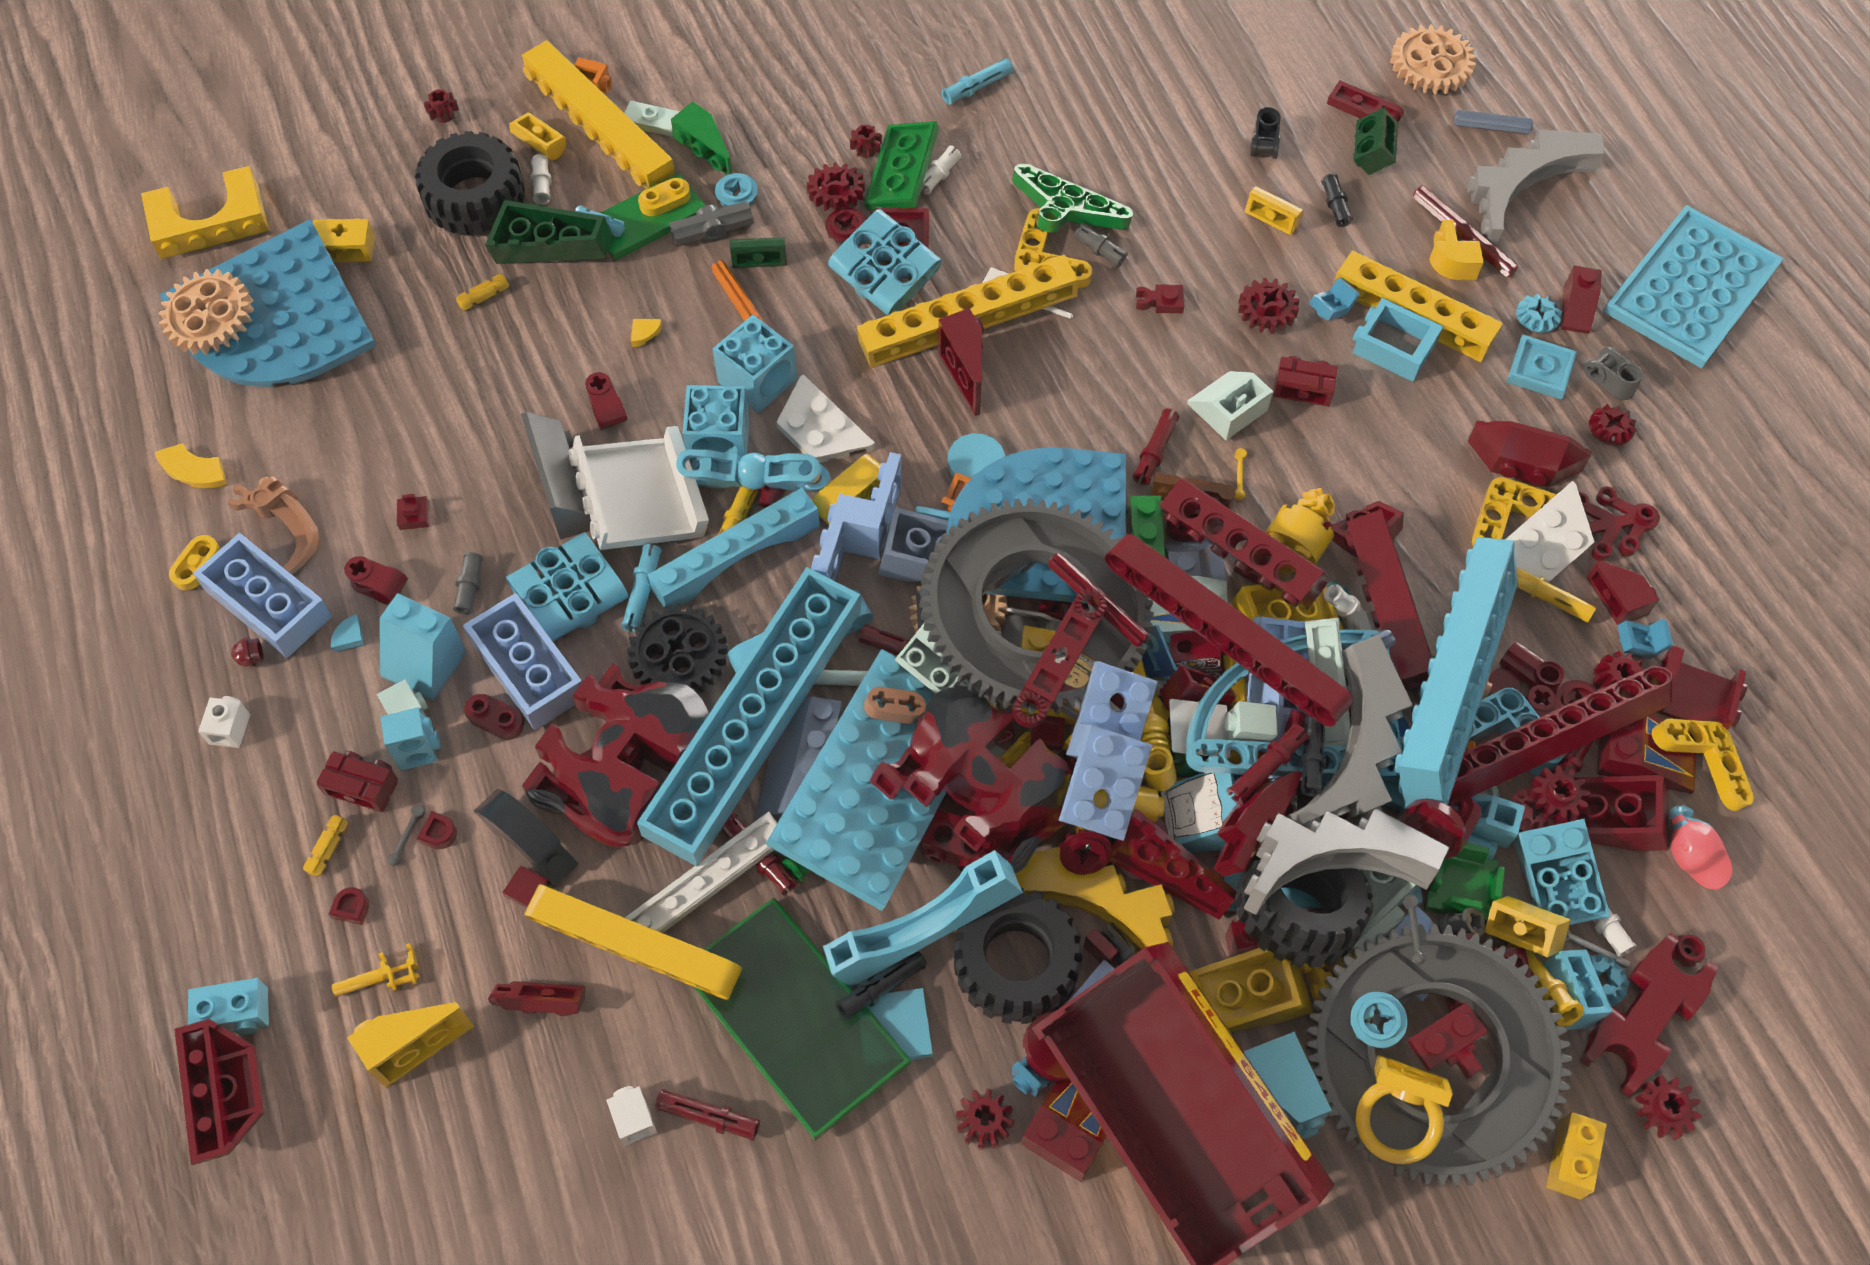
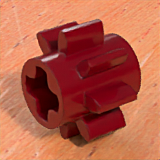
M438 89L428 94L429 101L424 102L426 113L429 114L430 120L436 119L440 123H446L455 118L453 111H458L459 107L452 92L447 93L444 90Z
M861 125L856 131H851L850 150L856 149L858 157L871 158L876 152L880 153L882 134H875V126Z

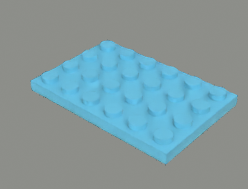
M1686 205L1608 302L1603 312L1702 369L1784 258Z

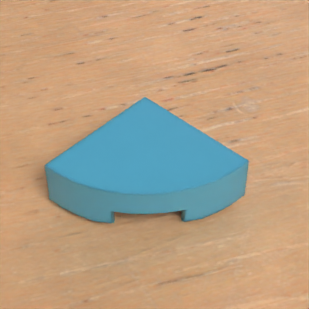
M358 614L342 621L333 632L331 638L333 652L364 645L361 621Z

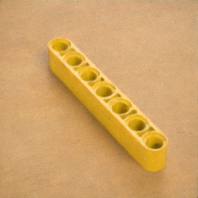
M538 885L524 913L525 917L536 923L722 999L729 1000L743 969L740 965L544 885Z

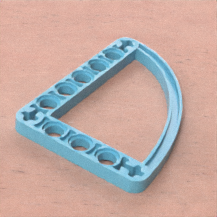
M1340 630L1342 649L1366 640L1379 632L1375 630ZM1306 634L1281 641L1298 654L1308 653ZM1238 663L1225 671L1207 690L1190 720L1186 737V761L1195 771L1244 774L1258 760V751L1266 752L1267 746L1271 743L1205 739L1210 717L1221 697L1231 686L1251 673ZM1398 720L1389 723L1401 748ZM1304 744L1294 752L1300 757L1303 755ZM1324 745V755L1331 758L1333 768L1323 769L1322 778H1332L1347 746ZM1200 749H1202L1203 755L1210 756L1205 762L1202 756L1196 755ZM1232 749L1238 752L1241 757V763L1235 765L1229 762L1226 757V751ZM1397 755L1391 758L1394 764L1391 765L1392 768L1390 770L1387 767L1378 770L1383 781H1389L1399 774L1395 772ZM1290 762L1286 765L1282 764L1271 776H1283L1295 771L1302 773V767H1294Z

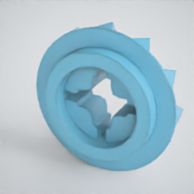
M741 173L729 174L721 178L716 184V199L721 202L722 207L748 201L749 204L753 205L754 198L758 197V187L755 180L748 175ZM740 187L741 192L738 193V196H733V193Z
M1537 293L1533 297L1526 295L1519 302L1516 315L1519 322L1525 328L1534 332L1545 333L1554 330L1559 325L1562 310L1558 309V302H1551L1549 296L1542 298ZM1536 308H1539L1540 311L1544 313L1542 319L1541 315H1539V312L1535 311Z
M1602 953L1589 956L1598 976L1605 971L1608 972L1606 981L1611 985L1605 984L1602 988L1609 1005L1615 1006L1628 995L1627 990L1630 981L1627 980L1625 975L1626 968H1621L1616 963L1615 958L1604 957Z
M1370 992L1361 996L1353 1005L1350 1025L1356 1034V1038L1362 1040L1368 1047L1385 1049L1397 1044L1404 1036L1407 1029V1015L1402 1004L1392 995L1384 992ZM1375 1006L1380 1017L1393 1019L1383 1024L1381 1034L1377 1030L1376 1024L1365 1023L1374 1016Z

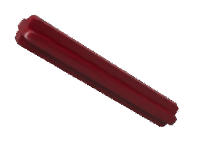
M1059 552L1051 557L1048 562L1049 568L1075 592L1080 593L1082 590L1095 589V591H1099L1101 595H1104L1107 606L1103 617L1135 647L1141 646L1147 640L1148 632ZM1085 600L1096 611L1098 610V605L1096 604V602H1094L1093 600Z

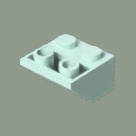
M1229 371L1190 398L1187 404L1222 438L1228 440L1268 411L1273 391L1254 373Z
M923 624L895 658V661L935 694L947 688L957 687L960 684L957 681L959 675L956 672L951 674L948 672L950 666L948 663L941 664L940 658L942 654L933 652L936 642H928L927 638L930 631H924Z

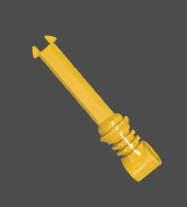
M1141 659L1133 673L1146 677ZM1151 702L1140 741L1152 745L1143 776L1149 788L1165 791L1175 784L1177 774L1167 738L1169 724L1162 717L1154 713ZM1163 767V769L1159 771H1154V769Z

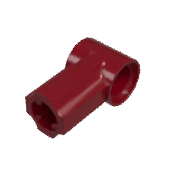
M1518 642L1512 644L1499 662L1503 667L1511 670L1521 680L1529 685V690L1536 685H1544L1549 687L1555 694L1564 679L1565 672L1558 663L1549 660L1543 661Z

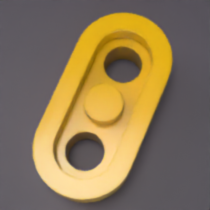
M672 178L646 189L638 198L640 210L647 216H658L677 208L689 201L691 196L690 187L684 179Z
M200 535L189 542L169 570V578L176 588L187 591L200 585L193 573L220 550L216 540L208 535Z

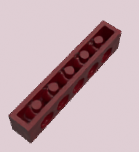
M1182 477L1159 505L1165 512L1164 519L1177 529L1180 525L1188 529L1186 534L1199 544L1203 540L1210 544L1211 547L1209 549L1224 560L1228 556L1234 560L1233 566L1245 575L1251 572L1259 577L1257 582L1267 590L1272 592L1275 588L1283 593L1281 598L1294 608L1299 604L1308 610L1330 582L1322 569ZM1201 510L1197 517L1189 518L1193 511ZM1224 525L1221 532L1212 534L1215 527ZM1247 540L1244 548L1240 550L1235 549L1239 542ZM1272 556L1268 564L1264 566L1259 565L1262 558ZM1296 572L1295 577L1291 581L1283 582V578L1287 573Z

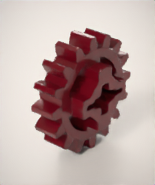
M834 162L833 167L823 164V170L815 168L814 175L809 174L807 194H809V200L815 201V207L824 205V211L834 208V211L837 212L841 207L849 209L850 204L857 206L858 200H863L865 181H863L862 173L857 174L856 167L849 170L846 163L842 167H838L837 162Z
M1263 278L1262 283L1253 280L1252 286L1246 285L1243 293L1240 294L1238 313H1243L1242 321L1250 320L1249 328L1252 329L1255 326H1259L1260 333L1265 328H1268L1270 333L1274 334L1277 327L1283 332L1285 331L1286 324L1289 326L1293 325L1294 319L1298 315L1300 300L1299 298H1294L1295 290H1287L1288 283L1278 285V279L1276 278L1272 283H1269L1267 278Z

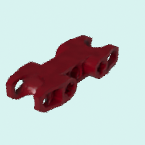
M1671 932L1655 948L1650 950L1646 956L1640 959L1628 979L1642 990L1627 1012L1624 1014L1611 1005L1612 1013L1596 1023L1589 1034L1585 1050L1580 1058V1062L1589 1067L1603 1052H1613L1618 1055L1627 1067V1075L1620 1086V1091L1628 1097L1649 1076L1660 1069L1671 1052V1047L1659 1040L1658 1037L1673 1014L1676 1013L1684 1020L1689 1021L1709 995L1712 982L1718 970V966L1709 961L1695 975L1681 972L1672 961V952L1679 938Z

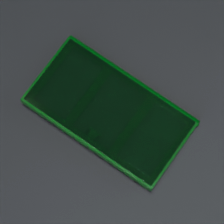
M776 898L769 900L704 949L740 965L743 969L729 1000L722 999L695 987L693 989L814 1141L819 1139L911 1064L912 1060L867 1007L847 1021L839 1015L835 1002L847 996L853 990L848 984L832 976L825 956Z

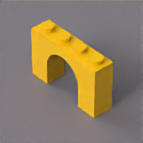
M250 166L222 172L227 190V201L217 214L203 220H187L180 217L178 204L169 187L141 193L151 243L161 259L269 231L258 183Z

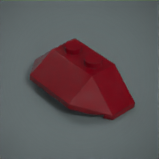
M1476 421L1468 438L1469 444L1491 472L1501 474L1507 478L1527 481L1537 486L1550 487L1582 472L1592 454L1591 450L1584 448L1579 442L1569 436L1513 421H1491L1487 423Z
M210 1019L174 1029L190 1162L192 1165L229 1155L265 1113L255 1046Z

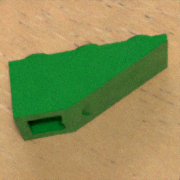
M692 101L671 118L674 139L679 144H684L691 149L697 157L709 162L715 170L721 171L726 175L732 174L730 156L712 114Z

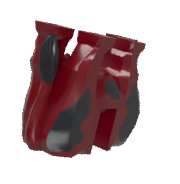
M612 663L599 682L591 674L587 675L572 697L578 710L589 712L592 717L601 718L606 721L596 733L591 749L582 754L572 752L567 747L560 728L551 724L537 742L535 749L540 759L551 763L556 777L545 764L539 762L523 783L522 788L536 808L554 814L565 815L589 837L607 846L620 848L637 845L644 839L641 836L637 822L661 787L659 781L639 771L643 764V758L670 773L709 713L701 697L688 685L675 682H653L636 686L625 682L619 666Z
M957 686L939 691L931 697L925 712L918 718L910 745L899 761L892 764L881 762L876 767L870 781L890 800L894 799L900 791H908L925 807H928L935 796L940 795L944 788L956 802L974 811L976 814L965 815L953 832L976 852L985 842L994 841L992 847L981 850L971 863L995 850L1012 865L1015 874L1019 873L1027 866L1038 843L1051 836L1065 824V822L1059 821V817L1073 773L1066 761L1049 751L1040 738L1009 769L998 756L990 751L995 747L1014 719L1013 714L995 707L985 696L979 697V691L975 688L969 691L967 689L968 686Z

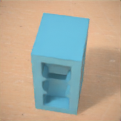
M419 707L380 716L384 745L401 771L438 762L437 750L441 749L439 734L437 730L433 731L430 718H424Z

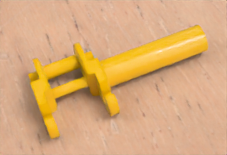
M406 944L409 950L407 952L409 958L406 959L405 964L391 968L388 966L385 954L383 952L378 953L381 959V968L332 984L334 996L338 997L384 981L385 979H389L387 987H391L393 992L397 991L398 985L410 981L416 985L419 973H415L414 970L419 969L412 944ZM408 968V975L395 979V972Z

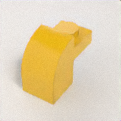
M1443 220L1439 231H1436L1434 234V247L1429 258L1432 267L1440 275L1449 279L1477 280L1484 263L1480 242L1457 241L1454 220Z

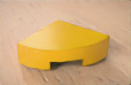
M633 319L632 347L643 346L654 336H658L662 329L661 319Z

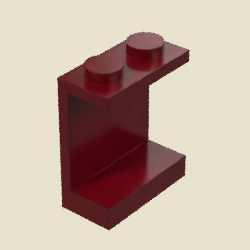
M1672 645L1662 658L1660 667H1665L1672 673V702L1666 708L1657 711V713L1673 719L1718 722L1726 729H1729L1731 726L1735 727L1742 713V710L1738 709L1739 701L1743 700L1748 688V684L1744 683L1747 671L1740 669L1732 679L1716 675L1682 663L1685 649Z

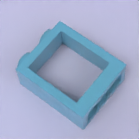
M1382 298L1377 307L1371 306L1364 320L1367 322L1365 326L1359 325L1352 338L1356 342L1352 353L1413 382L1437 344L1443 326ZM1379 320L1422 340L1413 356L1370 336Z

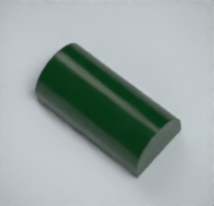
M785 237L730 239L732 268L787 266Z

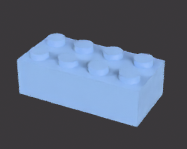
M238 533L193 573L210 596L285 658L291 656L333 617L324 601L241 533Z
M517 593L463 625L471 644L534 731L575 706L572 697L581 685L582 680Z

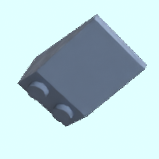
M894 507L887 529L878 575L905 582L922 581L923 574H925V566L928 563L931 552H934L936 543L941 542L942 535L946 534L948 520Z

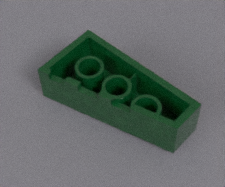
M504 200L485 246L496 264L605 258L614 235L604 216Z

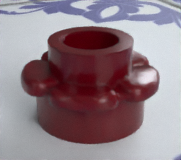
M1694 935L1677 936L1679 938L1678 943L1672 952L1674 959L1681 961V964L1687 967H1693L1696 963H1701L1705 957V946L1702 940ZM1685 948L1690 950V954L1685 952Z

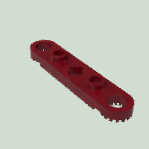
M1095 589L1080 591L1065 614L1014 703L1013 716L1020 725L1029 728L1038 726L1047 715L1105 613L1106 600L1099 591L1097 592ZM1093 600L1098 605V610L1092 613L1088 611L1087 613L1081 607V602ZM1065 652L1066 660H1062L1060 663L1054 661L1055 655L1053 653ZM1025 703H1032L1037 706L1039 713L1035 717H1026L1021 712L1020 707Z

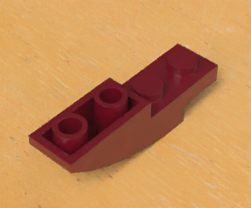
M1295 771L1261 784L1243 804H1237L1232 809L1217 833L1226 844L1213 869L1222 877L1241 873L1248 868L1252 861V852L1256 844L1259 843L1256 839L1265 822L1272 825L1278 813L1286 817L1285 811L1290 800L1298 792L1297 786L1302 777L1301 772Z

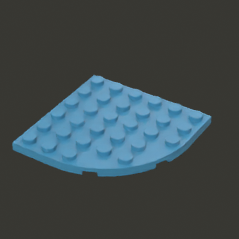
M309 219L209 269L212 275L217 269L223 275L230 272L233 278L238 277L250 292L249 295L253 299L250 305L253 307L254 312L248 313L252 322L243 323L247 331H238L236 333L240 338L239 340L229 339L230 347H226L223 343L220 344L219 352H216L213 347L209 349L207 355L200 349L196 355L189 349L188 351L201 365L225 380L247 386L274 387L275 383L289 382L290 384H295L314 378L377 345L313 222ZM175 287L159 294L162 302L170 301L166 293H175L177 291Z
M1050 447L1024 450L998 459L974 475L959 493L951 509L946 534H949L952 525L958 526L959 519L967 520L970 512L978 516L981 507H984L989 512L991 504L995 503L1001 509L1004 500H1007L1011 507H1013L1015 499H1019L1022 505L1026 506L1028 498H1031L1035 506H1038L1040 500L1044 499L1047 508H1050L1053 501H1055L1060 511L1065 505H1069L1070 514L1080 509L1082 519L1090 514L1092 515L1091 524L1103 522L1101 531L1104 532L1112 529L1111 539L1123 538L1126 535V454ZM1037 562L1027 572L1015 577L1012 576L1004 585L997 589L987 590L985 594L1073 602L1078 593L1050 569L1048 564Z

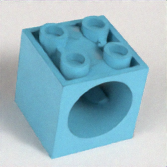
M755 315L750 316L712 348L718 383L722 386H745L748 407L757 414L797 380L794 345Z
M687 385L682 433L685 449L712 450L727 454H738L740 457L748 454L750 417L745 386ZM690 458V464L697 458Z

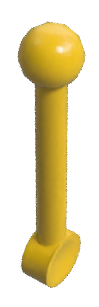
M1239 448L1235 452V458L1238 460L1235 499L1238 501L1245 498V492L1243 491V460L1246 458L1247 451L1243 448Z

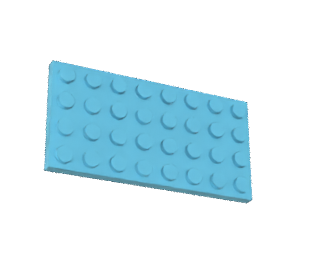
M883 649L879 652L766 842L767 846L881 911L887 905L947 792L943 788L940 795L935 796L932 803L925 807L908 791H900L894 799L890 800L870 781L876 767L881 762L892 764L899 761L910 745V740L917 722L906 724L870 717L864 710V700L871 689L887 687L913 691L924 698L926 707L931 697L935 695L933 691L895 661V656ZM875 699V701L878 702L879 707H884V705L881 704L880 699ZM906 703V706H909V711L914 712L915 710L911 708V704Z

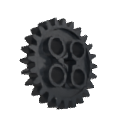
M677 604L674 612H670L669 608L664 606V614L660 615L654 610L652 611L653 620L645 617L642 618L644 628L634 627L637 637H629L632 647L627 648L628 656L630 657L628 662L630 668L633 669L634 678H640L641 686L653 682H675L688 685L691 689L697 688L702 693L704 692L702 684L706 682L713 686L712 674L721 676L720 666L727 665L726 657L724 656L728 654V647L725 645L727 643L726 635L721 634L723 632L721 624H715L713 615L705 618L704 609H700L694 614L692 605H689L686 611H682L680 604ZM670 631H679L675 635H667V633ZM697 643H704V644H705V645H704L703 647H701V648H694V647H693V646H694L695 644H697ZM656 654L663 655L661 658L656 660L650 659L652 656ZM679 668H689L686 672H677Z

